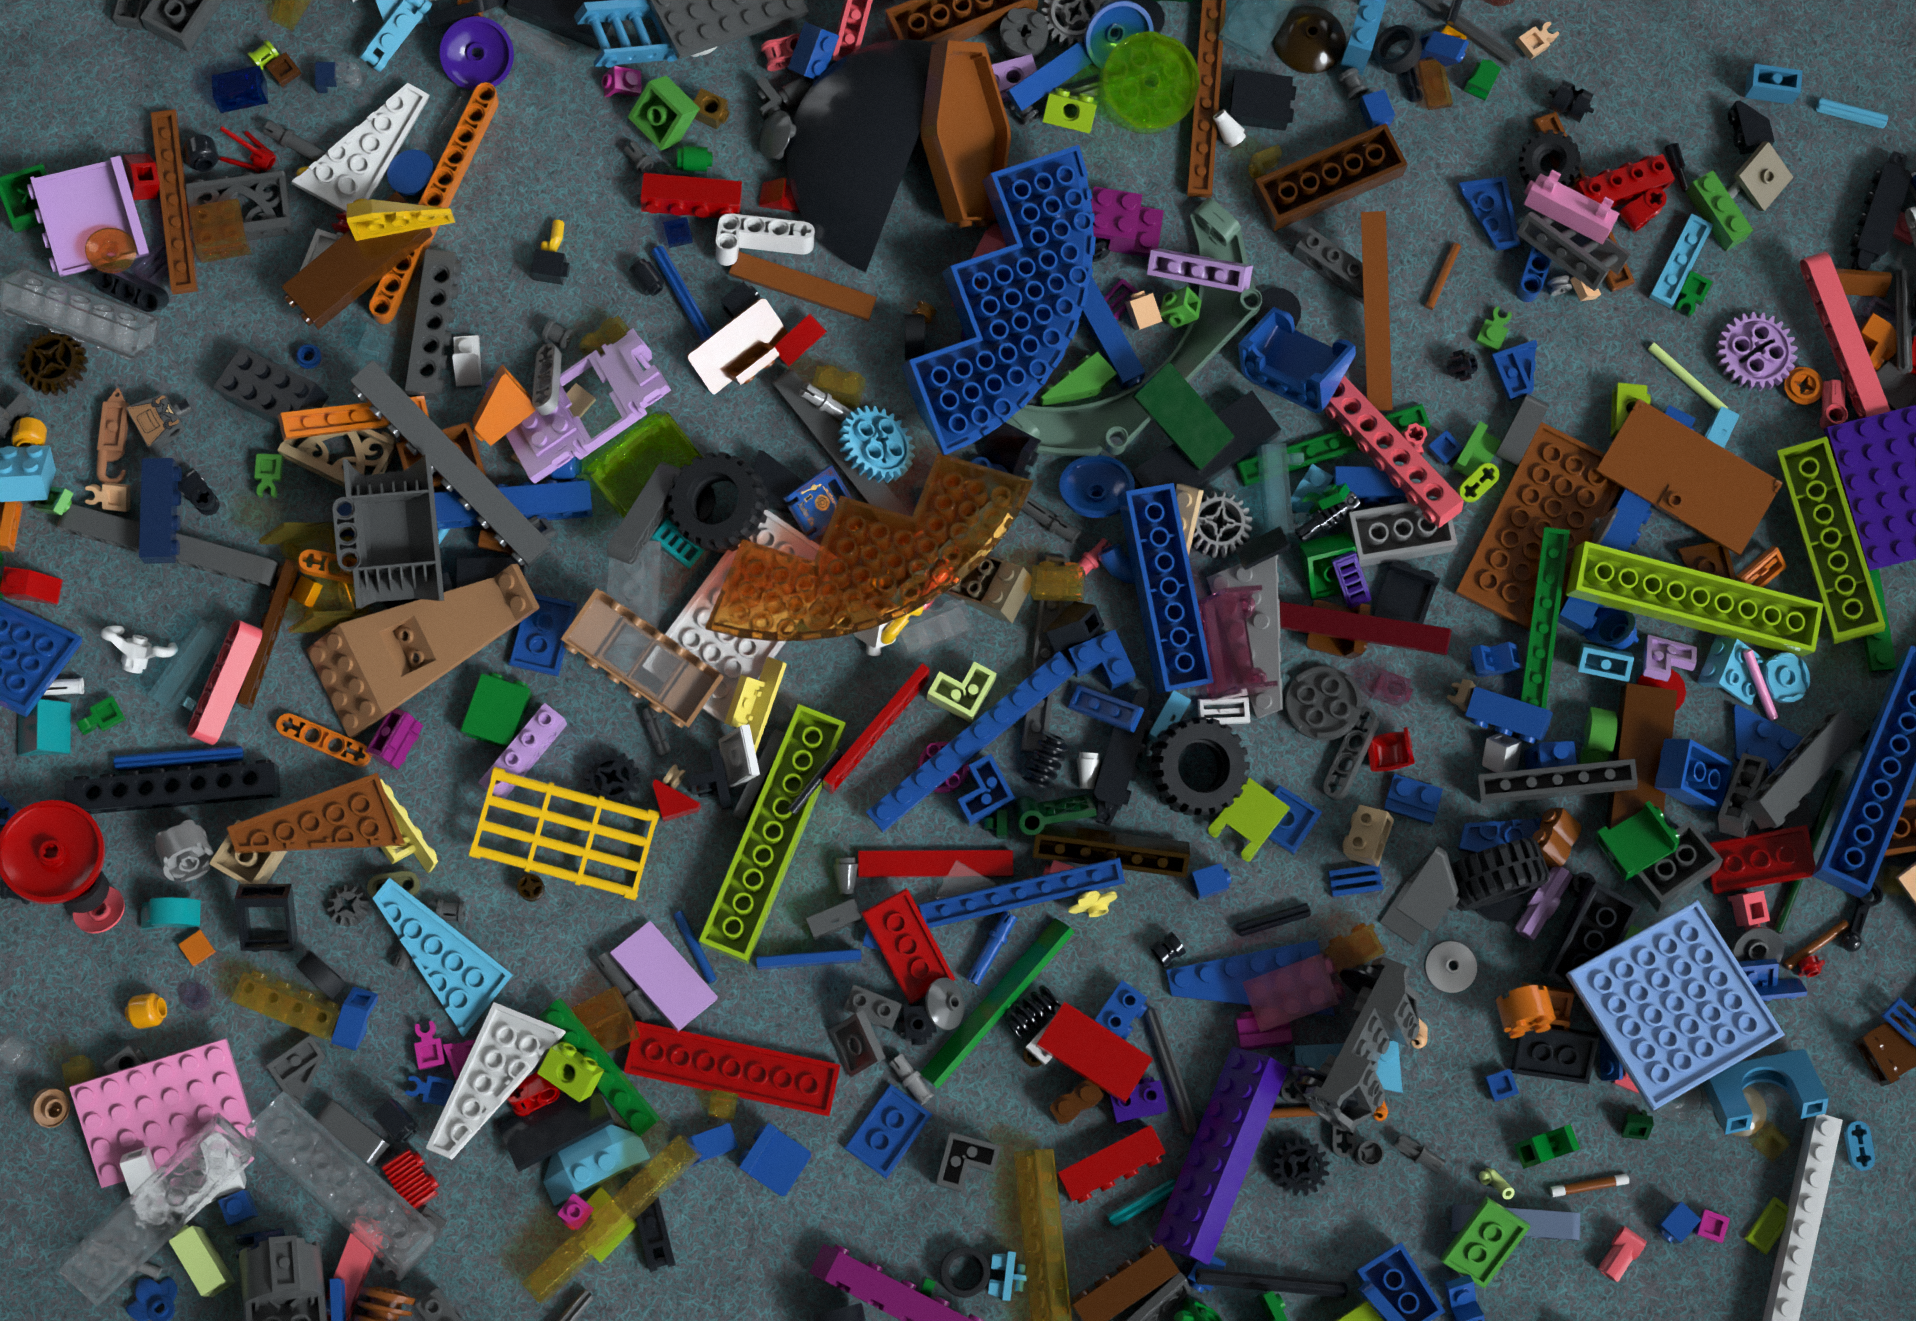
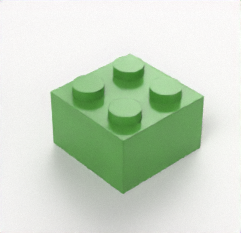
M666 75L648 82L628 118L660 150H664L680 142L700 108Z

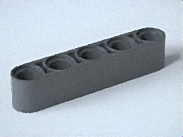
M663 461L660 462L611 538L607 548V556L630 565L635 563L668 511L667 503L672 502V499L668 497L669 488L674 489L675 486L672 480L675 475L679 477L683 472L679 467Z

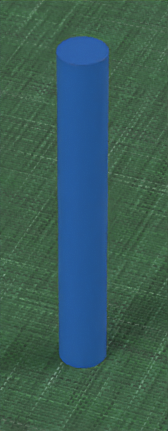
M683 911L675 913L673 916L707 983L710 984L716 981L717 977Z

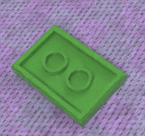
M1485 1196L1442 1254L1440 1260L1463 1276L1471 1275L1474 1283L1485 1289L1531 1226L1519 1216Z

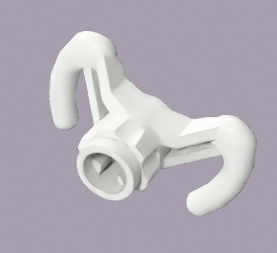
M107 626L101 630V637L111 641L122 651V669L128 672L142 673L143 669L147 667L148 659L156 656L161 658L171 657L178 652V647L173 642L169 643L168 647H152V644L148 642V638L144 636L133 635L132 638H127L126 640L119 636L124 633L123 626Z

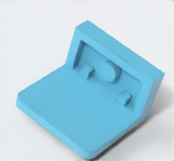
M1715 638L1697 683L1703 687L1723 688L1743 704L1751 705L1757 694V689L1742 653L1751 648L1737 638ZM1753 651L1762 672L1767 660Z

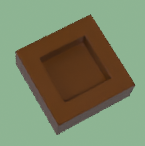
M286 52L266 65L267 70L281 87L302 74Z

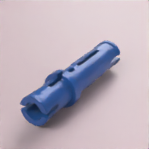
M1006 911L1003 912L994 930H990L988 933L990 937L965 977L966 980L980 986L1003 944L1006 945L1008 941L1006 938L1018 918L1012 914L1009 915Z

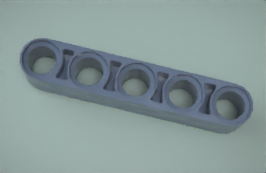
M1452 1205L1451 1232L1459 1233L1478 1206ZM1506 1208L1530 1224L1531 1227L1524 1237L1580 1240V1213Z

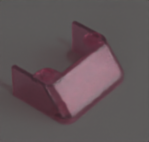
M1262 585L1224 588L1198 601L1214 683L1206 685L1208 696L1212 701L1261 693L1278 686L1277 681H1267V675L1260 667L1254 668L1246 619L1250 618L1255 611V601L1252 595L1261 591Z

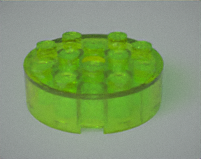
M1153 31L1133 34L1122 40L1112 50L1102 66L1099 76L1101 102L1111 119L1128 131L1145 135L1164 132L1178 124L1193 107L1200 84L1198 67L1190 51L1174 37H1168ZM1144 78L1151 79L1155 87L1145 85Z

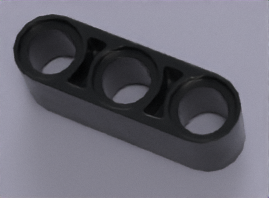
M112 267L99 270L93 276V284L97 290L144 312L164 309L169 303V296L166 290L119 268ZM107 275L111 278V285L107 282ZM129 284L133 287V295L129 292ZM151 295L156 299L155 305L151 302Z

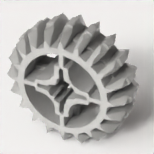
M1215 491L1211 492L1210 498L1203 494L1192 541L1197 540L1194 545L1195 549L1203 546L1202 554L1206 555L1208 550H1211L1213 558H1216L1218 551H1220L1222 558L1227 556V550L1232 555L1236 554V548L1243 545V542L1249 541L1250 536L1247 533H1251L1253 529L1252 526L1248 525L1252 522V517L1245 516L1248 514L1249 508L1241 509L1243 500L1235 503L1234 494H1231L1229 499L1225 498V491L1221 492L1220 497H1217ZM1217 507L1216 514L1199 517L1205 510ZM1226 509L1235 516L1237 522L1227 517ZM1220 515L1222 527L1220 528L1219 533L1217 534L1218 528L1215 522L1216 520H1218V517ZM1200 526L1211 532L1212 540L1203 534ZM1232 531L1238 532L1232 539L1220 542L1222 534L1232 533Z

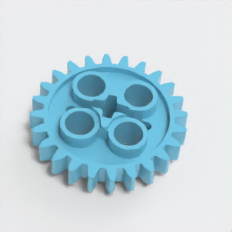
M864 406L862 410L858 407L854 412H850L840 424L842 428L838 431L841 435L838 442L844 444L840 452L848 454L844 460H852L851 468L858 467L860 476L864 472L867 473L868 480L875 476L877 483L882 479L886 483L891 479L896 481L908 471V468L913 464L911 460L915 457L911 453L915 446L909 444L913 437L906 436L905 433L909 430L908 428L900 427L902 420L895 422L893 413L887 416L886 409L884 408L879 413L876 406L871 410L868 406Z

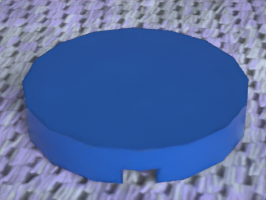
M415 149L407 150L397 155L390 163L387 171L388 182L392 189L401 196H420L424 193L436 166L431 157L425 152Z

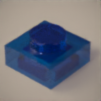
M687 217L663 222L669 248L693 243Z

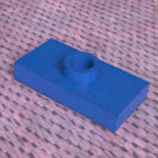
M341 1278L330 1279V1299L326 1301V1311L328 1316L331 1315V1321H347L345 1280Z

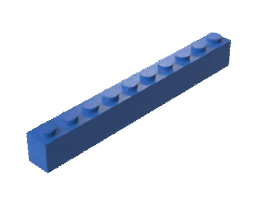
M1671 405L1663 411L1666 415L1695 431L1692 425L1696 418ZM1623 488L1613 509L1615 507L1619 508L1618 513L1600 545L1627 552L1630 545H1635L1641 535V532L1638 531L1641 523L1645 525L1652 514V511L1649 510L1651 504ZM1567 596L1559 611L1558 622L1582 634L1586 629H1592L1598 618L1594 614L1597 608L1602 609L1604 605Z
M574 478L569 482L559 483L557 480H549L544 482V484L537 485L531 482H524L519 484V486L509 487L506 484L495 485L528 520L536 515L538 519L546 518L548 521L593 517L590 480L585 481L582 478ZM445 489L443 492L434 493L438 530L481 526L475 519L478 515L472 508L467 511L459 503L458 499L460 496L454 490L449 492ZM348 504L341 505L338 509V513L341 516H348L352 512V507ZM344 530L340 538L354 537L355 533L351 530Z

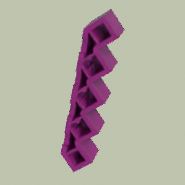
M823 1244L809 1271L810 1274L900 1321H984L971 1313L967 1318L948 1308L950 1303L938 1296L933 1300L915 1291L916 1285L905 1279L898 1282L882 1274L883 1268L870 1261L865 1265L848 1256L850 1251L835 1244L834 1248Z

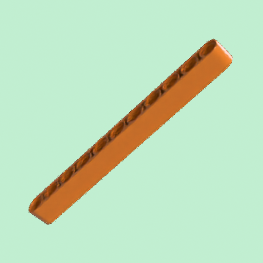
M484 82L475 88L418 205L430 206L431 201L440 200V203L433 207H449L498 107V95L492 84ZM485 95L492 96L489 100L481 99ZM474 116L482 117L478 121L471 120ZM471 137L470 141L461 142L462 138ZM453 158H461L458 163L450 162ZM443 179H451L448 184H440ZM439 226L430 227L433 235L381 278L369 304L371 314L379 324H388L394 319L425 256L426 249L429 248ZM401 264H409L407 269L398 270ZM391 285H398V289L396 291H387V289ZM380 307H388L386 312L382 314L377 313Z

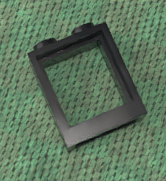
M239 884L234 901L241 951H294L298 933L292 884ZM248 907H284L287 930H251Z

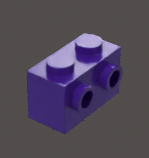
M1153 1077L1141 1079L1138 1082L1139 1085H1136L1125 1104L1108 1093L1114 1123L1119 1124L1166 1113L1168 1109L1161 1080L1154 1081Z

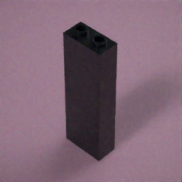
M1251 390L1216 414L1232 432L1234 437L1201 470L1197 471L1173 443L1131 471L1135 482V490L1174 483L1175 492L1177 484L1202 489L1233 468L1238 462L1243 461L1277 438L1281 428Z

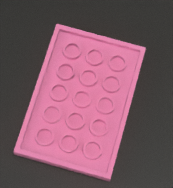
M227 1038L69 1087L101 1188L125 1181L119 1164L122 1155L148 1146L157 1171L203 1157L204 1154L198 1137L200 1130L227 1122L235 1146L258 1139Z

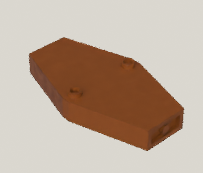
M948 40L934 44L931 48L920 128L921 139L947 223H957L959 228L971 227L972 223L976 224V228L990 227V222L997 221L982 180L993 172L1007 168L1011 142L1010 125L986 44Z

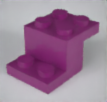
M1094 186L1091 200L1092 212L1095 218L1093 223L1094 237L1110 239L1108 249L1111 252L1150 258L1151 250L1158 249L1164 210L1141 207L1143 194Z

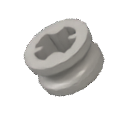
M1559 276L1548 282V286L1552 287L1551 295L1564 294L1572 289V285L1568 284L1569 276Z

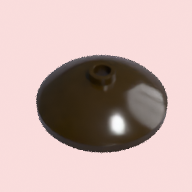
M1301 6L1294 8L1283 15L1275 28L1274 47L1277 55L1285 65L1297 72L1305 74L1324 72L1332 68L1340 60L1345 49L1346 37L1343 26L1332 13L1320 7ZM1312 30V31H1314L1316 34H1315V35H1310V34L1308 33V31Z

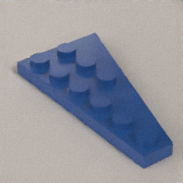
M1318 940L1166 970L1172 997L1269 1009L1280 1008L1281 1010L1335 1016Z

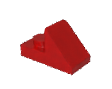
M786 178L762 184L759 207L800 213L793 198L791 187L787 185Z

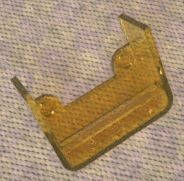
M283 522L258 539L259 544H279L283 556L296 562L300 554L307 549L337 555L333 522ZM346 537L341 538V540L347 542ZM308 556L307 560H303L307 563L306 567L309 568L313 564L321 565L320 571H323V565L326 559H322L321 563H315L312 560L313 557ZM332 561L328 564V569L331 573L338 574L342 571L337 561ZM305 574L306 578L323 585L315 602V607L307 609L304 613V618L289 627L288 631L289 633L320 632L362 617L368 612L369 604L363 608L356 609L354 584Z

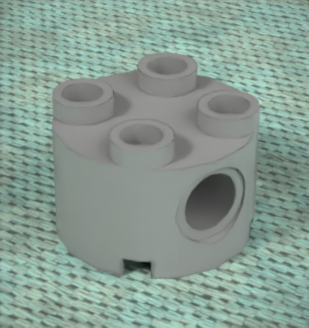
M185 820L180 825L156 834L155 850L159 856L164 875L169 880L175 881L174 878H180L181 882L191 881L201 877L210 870L209 863L214 857V852L209 845L205 830L201 826L196 825L193 820Z

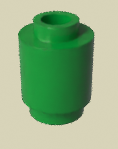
M684 146V149L678 148V168H683V170L707 172L708 167H712L713 152H708V147Z

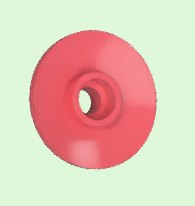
M109 886L107 898L100 906L85 913L73 912L75 924L87 933L95 934L109 930L119 922L124 913V898L118 890ZM91 889L83 893L81 896H84L87 893H89Z

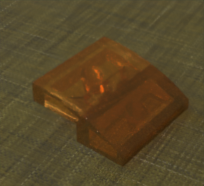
M616 986L572 1007V1012L606 1053L640 1037L630 1009Z

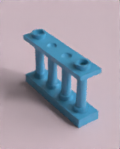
M647 0L584 2L574 15L577 24L591 25L602 52L593 62L595 67L605 66L609 68L620 64L664 60L672 62L677 60ZM642 19L653 20L662 44L652 45ZM629 20L633 22L642 46H631L621 21ZM601 22L612 23L622 48L611 49Z

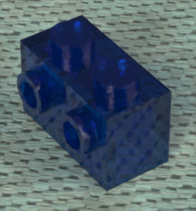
M260 65L212 75L213 99L220 113L268 104L267 81Z

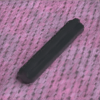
M1303 903L1238 922L1236 924L1237 933L1242 937L1304 919L1311 915V910L1308 903Z

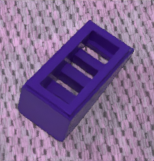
M1351 551L1331 559L1340 592L1347 607L1353 608L1361 603L1370 601L1371 595L1356 552ZM1353 563V565L1350 567H1347L1342 570L1340 569V567ZM1352 573H1356V574L1351 575V576H1349V577L1343 578V577H1345V576H1347V575H1350V574H1352ZM1358 582V584H1355V585L1350 586V587H1348V588L1346 587V586H1349V585H1351V584H1354V583Z

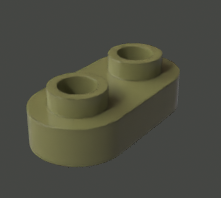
M410 871L375 875L369 880L367 885L368 893L372 898L378 892V886L384 884L389 878L402 887L406 881H411L412 887L407 891L413 896H416L421 888L420 879Z

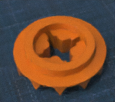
M1795 368L1784 379L1783 390L1788 395L1787 399H1792L1796 405L1803 404L1807 406L1816 402L1822 395V378L1811 368ZM1806 379V388L1809 390H1805L1800 394V387L1797 384H1801Z

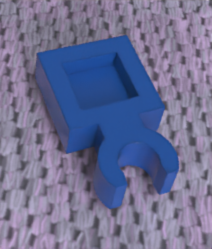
M410 1076L408 1080L416 1082L417 1089L415 1091L406 1090L405 1094L410 1097H417L423 1094L422 1102L445 1106L454 1088L455 1081L428 1076L427 1082L423 1083L418 1077Z

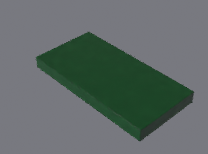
M1170 362L1164 364L1132 396L1197 471L1201 470L1234 437L1232 432Z

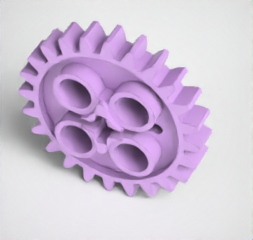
M1752 312L1749 318L1742 314L1739 320L1734 318L1730 322L1731 325L1727 324L1724 327L1725 332H1721L1718 336L1721 341L1716 344V347L1721 350L1716 353V357L1723 358L1718 363V366H1726L1723 374H1732L1730 382L1738 379V387L1747 383L1749 391L1755 385L1758 391H1761L1764 386L1770 390L1774 383L1777 386L1780 385L1783 381L1782 379L1790 375L1788 371L1794 369L1795 366L1792 363L1796 361L1797 356L1792 353L1798 348L1790 344L1795 340V337H1787L1790 329L1782 330V321L1775 324V316L1766 320L1765 313H1762L1759 318L1756 317L1755 312ZM1755 332L1761 333L1763 339L1757 338ZM1768 341H1774V343L1766 346L1761 353L1757 352L1744 363L1739 362V360L1747 357L1752 351L1758 350ZM1735 344L1742 346L1744 352L1738 351ZM1769 351L1775 352L1778 359L1772 358ZM1750 364L1756 365L1759 372L1753 371L1750 368Z

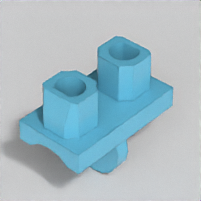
M1008 1251L1007 1254L992 1255L991 1269L1004 1270L1005 1272L1004 1281L989 1279L988 1294L1001 1297L1002 1301H1010L1013 1280H1016L1015 1291L1023 1292L1024 1281L1032 1282V1276L1025 1275L1026 1265L1018 1264L1017 1274H1014L1016 1252Z

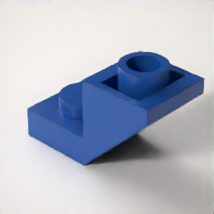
M1432 31L1422 35L1419 39L1422 44V53L1419 60L1432 56L1444 67L1458 64L1465 57V50L1469 42L1465 39Z
M357 987L352 988L342 1005L331 1040L332 1044L357 1050L367 1033V1018L378 1002L377 993Z
M730 1123L694 1135L673 1145L681 1170L689 1169L706 1160L723 1156L739 1148Z
M1471 1275L1445 1282L1447 1300L1454 1321H1485L1484 1314L1476 1301L1475 1286Z

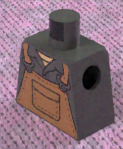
M165 394L126 407L147 447L153 454L157 453L186 430L180 418L193 411L186 398L172 405Z

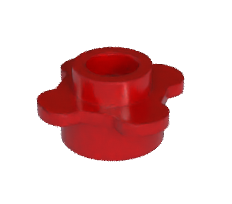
M1816 955L1800 960L1798 965L1801 971L1797 973L1798 976L1806 975L1807 978L1820 974L1825 961H1819Z

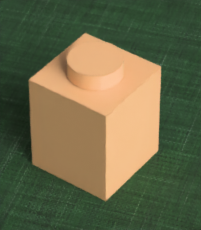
M1143 290L1131 294V300L1125 302L1134 330H1140L1162 322L1153 293L1145 294Z

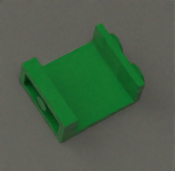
M1650 801L1644 804L1642 811L1610 830L1605 826L1597 831L1595 841L1624 881L1675 852L1679 845L1678 833L1673 827H1668L1663 820L1664 815L1660 808L1653 806Z

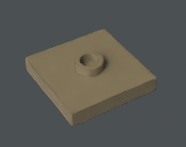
M1762 142L1734 175L1759 211H1765L1793 178L1769 142Z

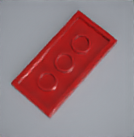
M1807 825L1748 835L1745 838L1737 837L1709 843L1723 859L1719 870L1710 876L1713 894L1811 878L1816 867Z
M904 888L861 912L909 1004L925 997L929 985L934 980L939 978L956 980L908 888Z
M1065 1001L1036 1045V1047L1124 1104L1153 1060L1152 1057Z

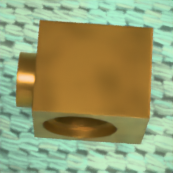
M701 88L694 100V103L700 108L694 119L714 129H718L720 124H725L729 117L728 102L726 99ZM714 107L717 111L708 113L706 109Z

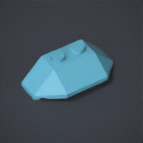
M609 1125L553 1154L543 1183L554 1206H557L567 1201L572 1194L579 1195L650 1159V1156L641 1137H638L636 1133Z

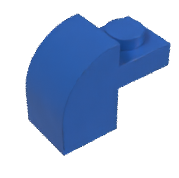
M1506 642L1492 647L1483 645L1471 647L1470 661L1475 669L1476 677L1494 676L1523 669L1517 644Z

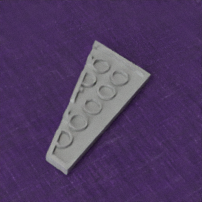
M1278 555L1247 570H1244L1242 564H1238L1206 577L1257 718L1283 710L1282 679L1280 677L1281 652L1279 639H1281L1280 601L1278 599L1279 573H1277Z

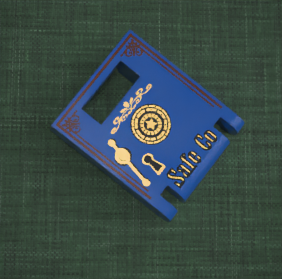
M832 465L825 467L783 497L785 502L791 501L794 498L797 499L788 508L803 532H807L814 527L815 530L807 535L809 541L821 535L858 508ZM829 482L833 484L842 499L841 502H838L828 486Z

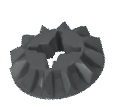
M343 885L338 889H334V892L328 898L327 911L335 923L346 927L354 926L362 922L367 916L369 899L366 893L359 887ZM342 897L348 901L354 900L352 903L353 910L355 911L354 914L347 909L341 911V908L344 906L341 900Z

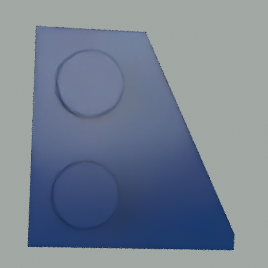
M1536 340L1494 353L1490 357L1508 402L1524 397L1527 394L1530 395L1534 390L1533 376L1536 366Z

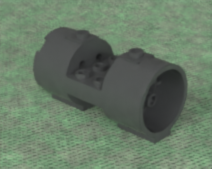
M297 1235L269 1237L268 1240L259 1242V1247L251 1250V1248L246 1247L239 1253L243 1321H327L322 1249L319 1242L314 1241L312 1245L306 1244L305 1238H297Z

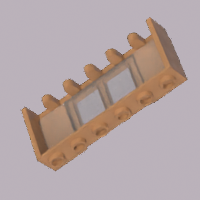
M599 588L595 589L561 638L565 642L563 647L575 655L577 652H580L586 656L584 661L593 668L598 669L599 666L607 671L606 676L615 683L619 684L622 681L628 685L627 691L640 699L641 696H644L650 701L648 705L659 713L664 710L670 714L671 718L669 720L680 728L684 725L689 728L725 676Z

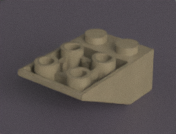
M961 547L952 565L954 572L942 589L944 590L943 593L994 618L1013 623L1034 579L1022 566Z

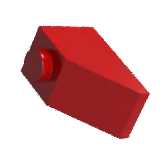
M4 567L0 592L8 599L58 605L63 580L32 570Z

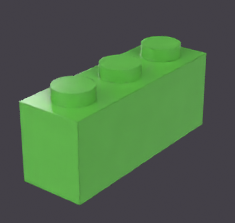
M1712 170L1691 183L1686 194L1702 218L1714 224L1711 231L1725 252L1745 241L1753 229L1715 172Z

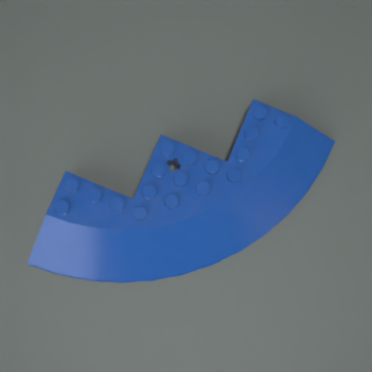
M1079 145L993 172L982 180L1007 247L952 265L942 272L967 340L911 359L901 365L918 413L943 456L974 443L1000 427L1022 409L1047 382L1048 377L1063 359L1065 350L1077 331L1079 319L1088 298V286L1090 277L1093 274L1092 259L1095 253L1096 240L1093 231L1095 218L1091 204L1092 193L1088 187V173Z

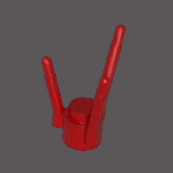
M220 127V130L227 134V136L252 152L250 160L253 164L223 156L220 157V161L253 170L258 174L262 170L266 172L272 168L276 161V155L248 131H245L244 135L258 148H255L225 127Z

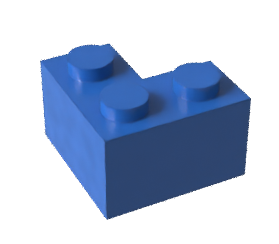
M1115 629L1068 649L1067 658L1076 668L1075 675L1077 678L1100 669L1110 691L1134 681L1136 674Z
M992 754L968 765V773L977 790L957 800V807L966 824L970 827L984 820V818L997 813V810H1003L1013 805L1015 797Z

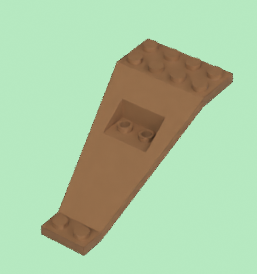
M511 564L493 578L444 592V601L420 599L338 624L308 647L306 651L348 737L355 738L395 708L523 621L540 607L519 565Z

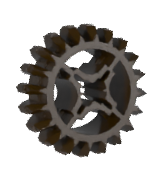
M50 328L47 335L39 331V338L36 339L30 336L32 343L30 345L23 344L26 352H19V356L23 360L18 362V366L22 369L20 375L26 378L25 383L28 386H32L35 392L41 390L43 395L46 396L50 391L54 396H58L59 389L64 394H67V387L69 385L76 389L77 386L74 381H83L80 373L87 372L84 364L89 363L88 358L84 356L86 349L81 347L82 343L80 340L74 339L71 333L65 335V332L60 329L55 334L53 329ZM54 346L52 349L45 351V349ZM68 350L71 351L72 356L69 367L65 364ZM37 358L41 360V365L39 367L40 372L38 373V375H36L35 372V362ZM47 360L53 361V362H56V361H57L60 365H58V364H56V363H55V364H54V363H50V364H49V362H48ZM57 374H62L59 377L53 378Z

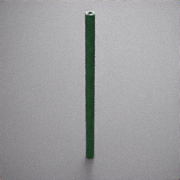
M1835 770L1811 830L1810 841L1813 854L1844 779L1845 772L1841 770ZM1803 879L1794 880L1790 883L1772 930L1779 934H1782Z

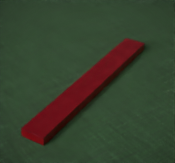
M1280 602V629L1447 655L1452 632L1451 628Z

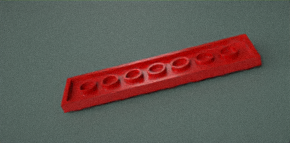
M636 1021L624 1073L830 1117L841 1065L681 1030L677 1032L675 1029Z

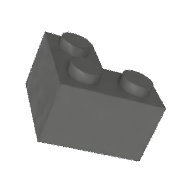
M950 1132L935 1186L961 1192L968 1167L993 1174L1001 1146Z

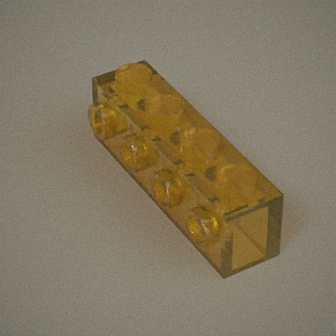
M255 970L251 974L243 971L230 1001L331 1042L341 1012L338 1010L340 1005L326 999L322 1004L314 1000L316 995L301 990L298 994L290 991L291 985L277 980L273 984L266 981L267 975Z

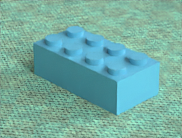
M50 445L6 446L0 448V502L48 499L56 472Z

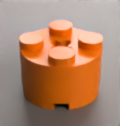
M1538 985L1520 987L1509 991V997L1503 999L1501 995L1496 999L1504 1032L1509 1033L1510 1038L1521 1037L1525 1035V1032L1535 1030L1536 1033L1545 1032L1551 1029L1550 1023L1556 1019L1546 986H1543L1542 990L1538 989Z

